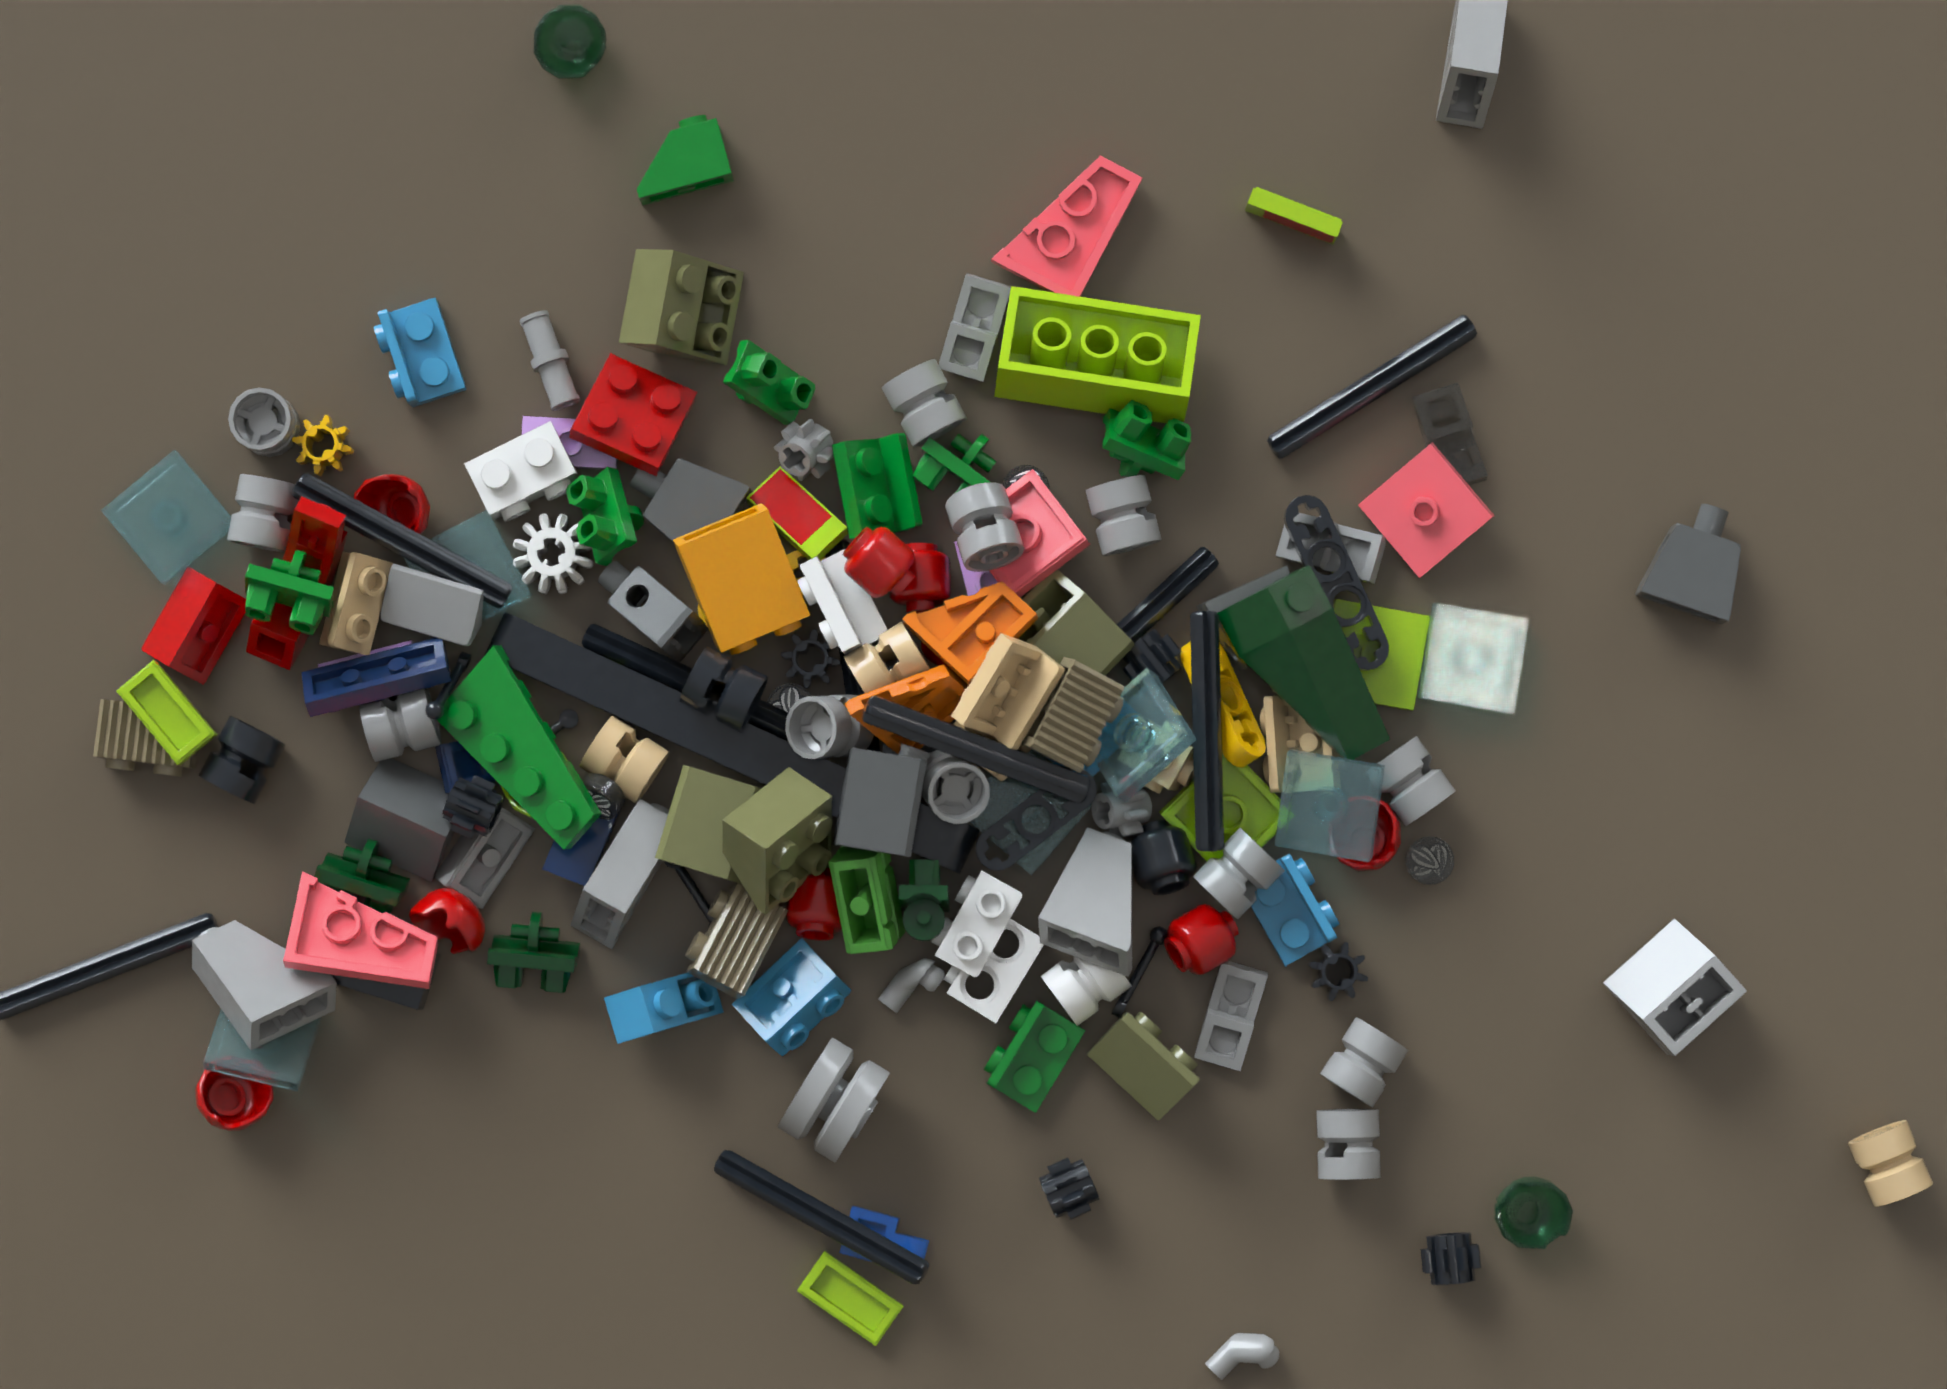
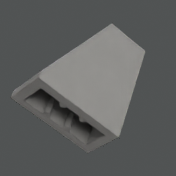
M1508 0L1455 1L1436 121L1483 129L1499 74Z
M641 799L638 800L583 888L570 926L610 949L614 947L663 860L655 858L669 813L667 808L655 803L648 804Z
M1087 827L1038 917L1041 944L1128 977L1132 971L1131 843L1126 842L1115 833H1102Z
M234 920L221 927L209 928L201 933L199 937L192 940V969L250 1050L335 1010L337 982L332 975L285 968L283 962L285 948Z

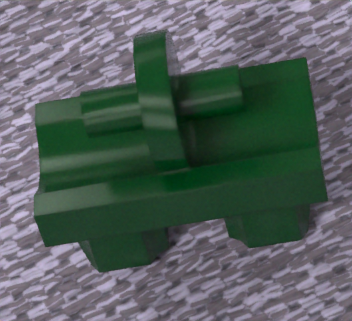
M370 838L367 840L363 851L346 846L342 857L328 852L322 865L317 866L314 877L318 878V882L337 892L342 890L348 894L351 892L366 897L364 905L382 914L385 912L391 914L394 907L398 905L407 892L410 878L389 872L392 860L378 856L379 841Z
M910 860L909 885H899V903L901 911H904V929L910 937L922 942L931 941L940 935L945 925L944 912H949L950 908L948 885H940L939 860Z
M532 912L529 925L512 924L510 936L494 934L492 946L488 949L487 964L494 965L495 984L497 987H521L524 978V968L542 970L540 989L546 992L564 993L571 972L574 973L579 959L580 943L559 941L560 928L543 927V913Z

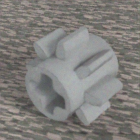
M811 418L801 426L794 421L781 431L783 439L774 446V450L779 452L781 468L791 475L798 476L799 481H803L811 473L816 478H820L831 468L828 461L834 457L831 432L819 424H814Z
M1133 778L1102 783L1101 790L1103 793L1097 794L1092 802V815L1095 823L1101 829H1109V832L1115 833L1120 837L1142 834L1143 828L1141 824L1146 823L1152 813V803L1148 793L1143 788H1134Z

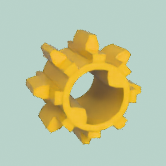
M325 415L322 421H320V425L315 426L305 419L303 422L307 431L303 437L292 438L295 444L303 448V451L300 452L301 455L298 456L296 461L300 465L307 464L308 462L314 465V473L318 476H321L324 470H326V466L330 465L341 472L343 468L339 460L343 454L349 455L354 453L351 447L343 443L350 430L346 426L333 429L332 418L329 415ZM324 434H331L334 438L333 449L324 450L322 457H315L312 451L314 441L320 442L323 440Z

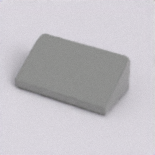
M393 563L382 603L381 621L462 646H469L482 626L484 590Z
M502 807L498 820L487 837L476 832L473 839L463 835L460 836L437 871L435 878L447 888L456 890L468 897L476 906L483 909L535 828Z

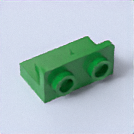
M894 433L877 439L843 441L832 445L849 539H854L867 526L871 530L878 527H886L896 534L922 525L908 444L904 433Z
M1037 1000L1032 1008L1025 1004L1021 1006L1008 1028L1016 1033L1007 1049L998 1045L983 1069L991 1074L986 1084L1035 1113L1086 1031Z

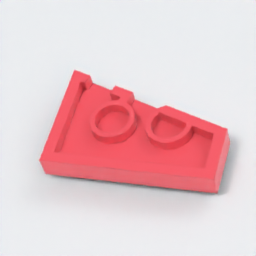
M1100 155L1037 218L1035 217L1022 229L1018 236L1005 248L1003 247L991 259V262L1047 292L1081 297L1143 177Z
M302 871L283 960L285 968L430 989L438 948V938L387 912L382 914L358 902L356 897L342 890L337 892L319 883L318 878Z

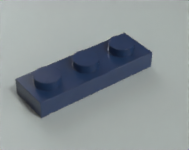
M439 638L301 672L304 700L310 717L337 712L348 707L384 700L388 697L431 688L435 685L451 681L447 650L444 641Z

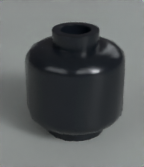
M1165 820L1153 821L1143 825V833L1130 842L1132 847V868L1137 883L1144 889L1152 890V893L1158 896L1171 894L1187 887L1190 883L1189 878L1194 875L1197 868V863L1186 832L1179 827L1168 826Z

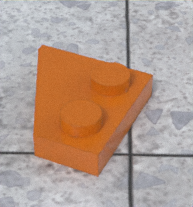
M1002 581L981 588L974 595H961L946 600L943 606L919 614L916 611L908 613L902 618V621L917 638L966 684L970 685L985 660L988 650L995 643L999 634L1002 633L1018 639L1038 619V616L1030 606Z
M942 664L848 700L845 706L855 720L899 755L901 743L918 749L924 745L865 723L862 720V716L868 699L876 695L944 722L951 723L954 720L951 715L961 700L964 690L969 685L946 665Z

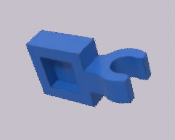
M854 1205L851 1207L850 1218L925 1259L930 1240L896 1232L900 1218ZM841 1245L839 1253L870 1261L869 1259L861 1256L860 1254L845 1247L844 1245Z

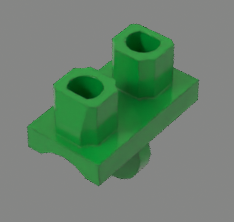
M750 340L740 341L737 347L736 361L723 380L725 385L736 391V395L740 400L747 404H755L784 425H789L795 421L799 410L808 408L816 389L813 382L804 376H800L783 364L780 359L770 352L764 351Z
M1131 400L1120 412L1109 408L1103 417V424L1106 426L1103 448L1110 451V457L1121 461L1119 468L1120 476L1124 478L1136 476L1140 470H1143L1150 474L1157 471L1179 480L1185 472V453L1191 442V427L1189 424L1174 418L1168 420L1162 430L1151 426L1152 412L1147 406Z
M958 433L950 445L964 455L962 460H960L929 437L921 448L924 455L913 473L914 479L934 492L949 472L963 482L955 493L972 485L990 482L971 468L973 463L989 473L997 461L983 452L990 439L981 434L974 443H971Z
M606 467L595 477L580 475L567 486L566 494L569 504L580 507L584 517L578 522L576 529L579 544L592 548L596 564L608 566L617 552L631 547L637 542L635 531L644 524L641 509L637 506L627 505L619 471L615 468Z
M296 550L291 562L274 558L271 569L249 563L245 575V594H247L245 615L249 618L265 622L271 620L276 603L293 607L289 619V627L295 631L313 635L323 616L330 617L333 608L332 597L334 587L318 583L321 571L304 566L306 560V552Z

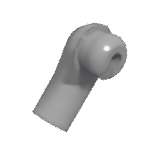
M923 958L899 970L878 1000L895 1013H898L919 984L928 991H935L945 978V972L934 965V960Z
M1237 1333L1232 1335L1205 1364L1216 1376L1223 1380L1240 1362L1259 1364L1261 1368H1270L1277 1363L1280 1352L1274 1345L1273 1339L1264 1334Z

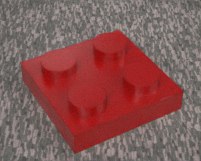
M610 353L571 427L569 438L657 477L696 401L697 392Z

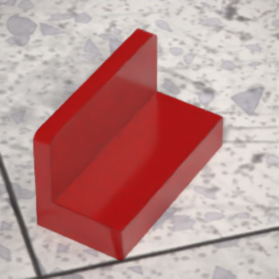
M188 567L145 640L142 651L168 667L204 685L245 614L246 598Z

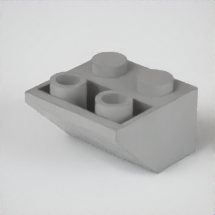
M1676 919L1671 920L1602 983L1664 1053L1670 1056H1676L1747 992L1723 963Z

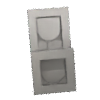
M968 273L965 275L938 364L942 370L984 381L1008 304L1011 286Z
M1299 513L1293 519L1295 525H1305L1311 536L1309 540H1301L1305 549H1308L1319 540L1331 539L1326 529L1321 534H1317L1313 524L1317 517ZM1334 522L1360 581L1375 584L1387 542L1386 537L1338 525ZM1284 524L1275 556L1303 565ZM1321 548L1313 555L1312 562L1315 569L1332 574L1338 570L1340 559L1333 549Z
M1227 961L1219 966L1194 1058L1241 1071L1254 1028L1255 1017L1268 978V972Z

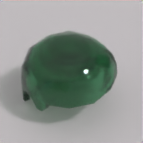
M580 4L558 5L548 11L535 28L534 55L545 71L559 79H578L584 77L604 56L607 41L606 30L597 14Z
M1537 1176L1521 1177L1506 1186L1496 1198L1494 1220L1500 1234L1518 1248L1545 1249L1558 1237L1566 1236L1570 1230L1573 1209L1567 1194L1548 1179Z

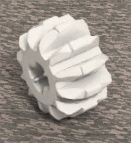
M546 513L540 514L539 522L542 530L537 532L531 524L526 522L522 528L532 538L529 542L521 539L514 540L513 546L518 550L526 551L527 555L513 559V565L516 568L532 566L522 577V581L526 585L533 583L541 575L538 584V591L540 593L547 594L552 580H555L558 592L565 594L567 593L565 577L570 576L578 585L584 582L583 577L575 571L577 565L586 569L593 567L594 562L591 559L579 556V553L589 551L592 548L580 545L579 541L575 542L578 539L576 532L578 523L566 532L568 525L567 515L559 514L555 528H552L548 515ZM551 542H555L560 549L563 546L565 547V553L558 556L559 564L551 566L552 564L547 559L542 561L541 558L542 554L548 552V544Z

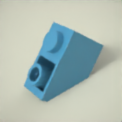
M689 973L604 997L617 1044L724 1012L717 988Z

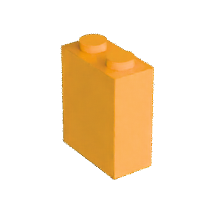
M762 503L673 539L715 646L721 653L729 650L730 654L734 655L747 651L758 644L756 638L774 631L775 636L788 634L802 626L801 619L811 616L769 510Z

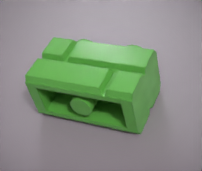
M840 847L836 855L829 861L846 952L849 954L893 949L898 943V939H901L905 933L893 867L889 865L891 862L890 854Z

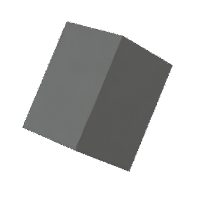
M853 747L849 749L833 845L911 857L927 760Z
M392 758L380 761L357 798L344 843L363 851L369 838L379 841L378 856L390 859L393 865L433 882L455 834L451 830L453 824H450V821L444 819L442 815L450 793H445L443 781Z

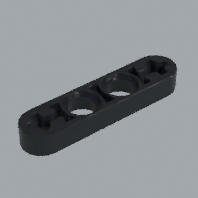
M1299 496L1291 501L1285 510L1284 523L1303 567L1311 566L1332 608L1333 599L1340 592H1351L1359 599L1360 609L1355 617L1344 619L1336 613L1335 615L1341 628L1354 626L1365 617L1368 618L1371 626L1363 627L1361 630L1368 642L1376 640L1379 644V649L1374 652L1375 661L1368 662L1365 656L1359 658L1355 656L1353 650L1359 646V640L1355 631L1346 637V640L1359 669L1362 671L1374 670L1382 665L1388 657L1389 644L1387 637L1327 507L1315 496ZM1303 504L1308 511L1316 509L1319 513V517L1313 521L1317 534H1321L1326 529L1331 539L1317 541L1308 549L1304 548L1301 541L1311 538L1305 525L1296 526L1293 521L1299 514L1298 506ZM1331 548L1336 551L1340 559V565L1335 573L1323 575L1316 571L1312 560L1317 550Z

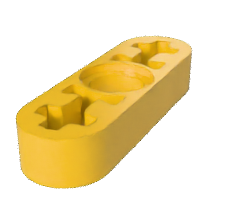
M1190 641L1181 648L1180 657L1192 684ZM1219 642L1222 754L1231 764L1243 768L1265 753L1266 744L1229 658Z

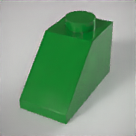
M706 115L692 116L679 122L680 128L670 130L637 187L638 197L642 206L734 181L717 118L707 120Z

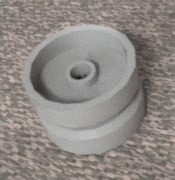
M832 1037L800 1087L777 1128L799 1140L807 1136L819 1117L825 1121V1124L814 1141V1150L836 1163L850 1138H857L879 1102L875 1097L890 1072L869 1060L861 1064L850 1083L844 1080L842 1077L854 1059L853 1049Z

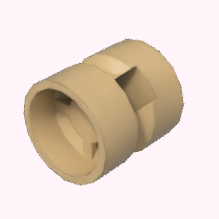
M902 621L880 634L879 642L876 646L865 643L844 656L864 693L931 669ZM898 658L900 662L896 663L891 670H889V668L886 665V662Z
M612 715L591 743L579 767L600 781L612 779L613 789L637 804L638 800L643 797L659 774L670 752L649 738L639 741L636 739V730Z
M1907 1120L1897 1121L1854 1138L1848 1143L1856 1164L1862 1169L1870 1170L1864 1183L1874 1207L1902 1200L1927 1189L1933 1184L1923 1158L1911 1156L1916 1145Z

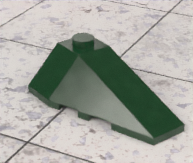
M1310 565L1290 573L1218 612L1219 624L1236 656L1248 668L1253 669L1281 700L1284 699L1305 719L1306 724L1346 762H1350L1390 740L1335 612Z

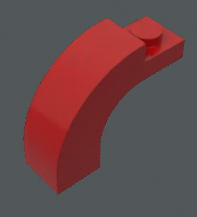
M302 496L294 508L283 560L291 562L296 550L306 552L304 566L320 570L321 575L318 583L331 586L348 534L347 531L343 530L346 515L328 505L314 502ZM276 603L270 621L252 620L246 652L290 670L305 645L309 634L295 631L289 627V619L293 607Z

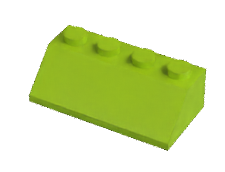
M1011 286L994 397L1106 414L1109 408L1120 412L1131 400H1134L1148 407L1152 412V421L1167 423L1168 420L1174 418L1184 422L1190 397L1201 315Z

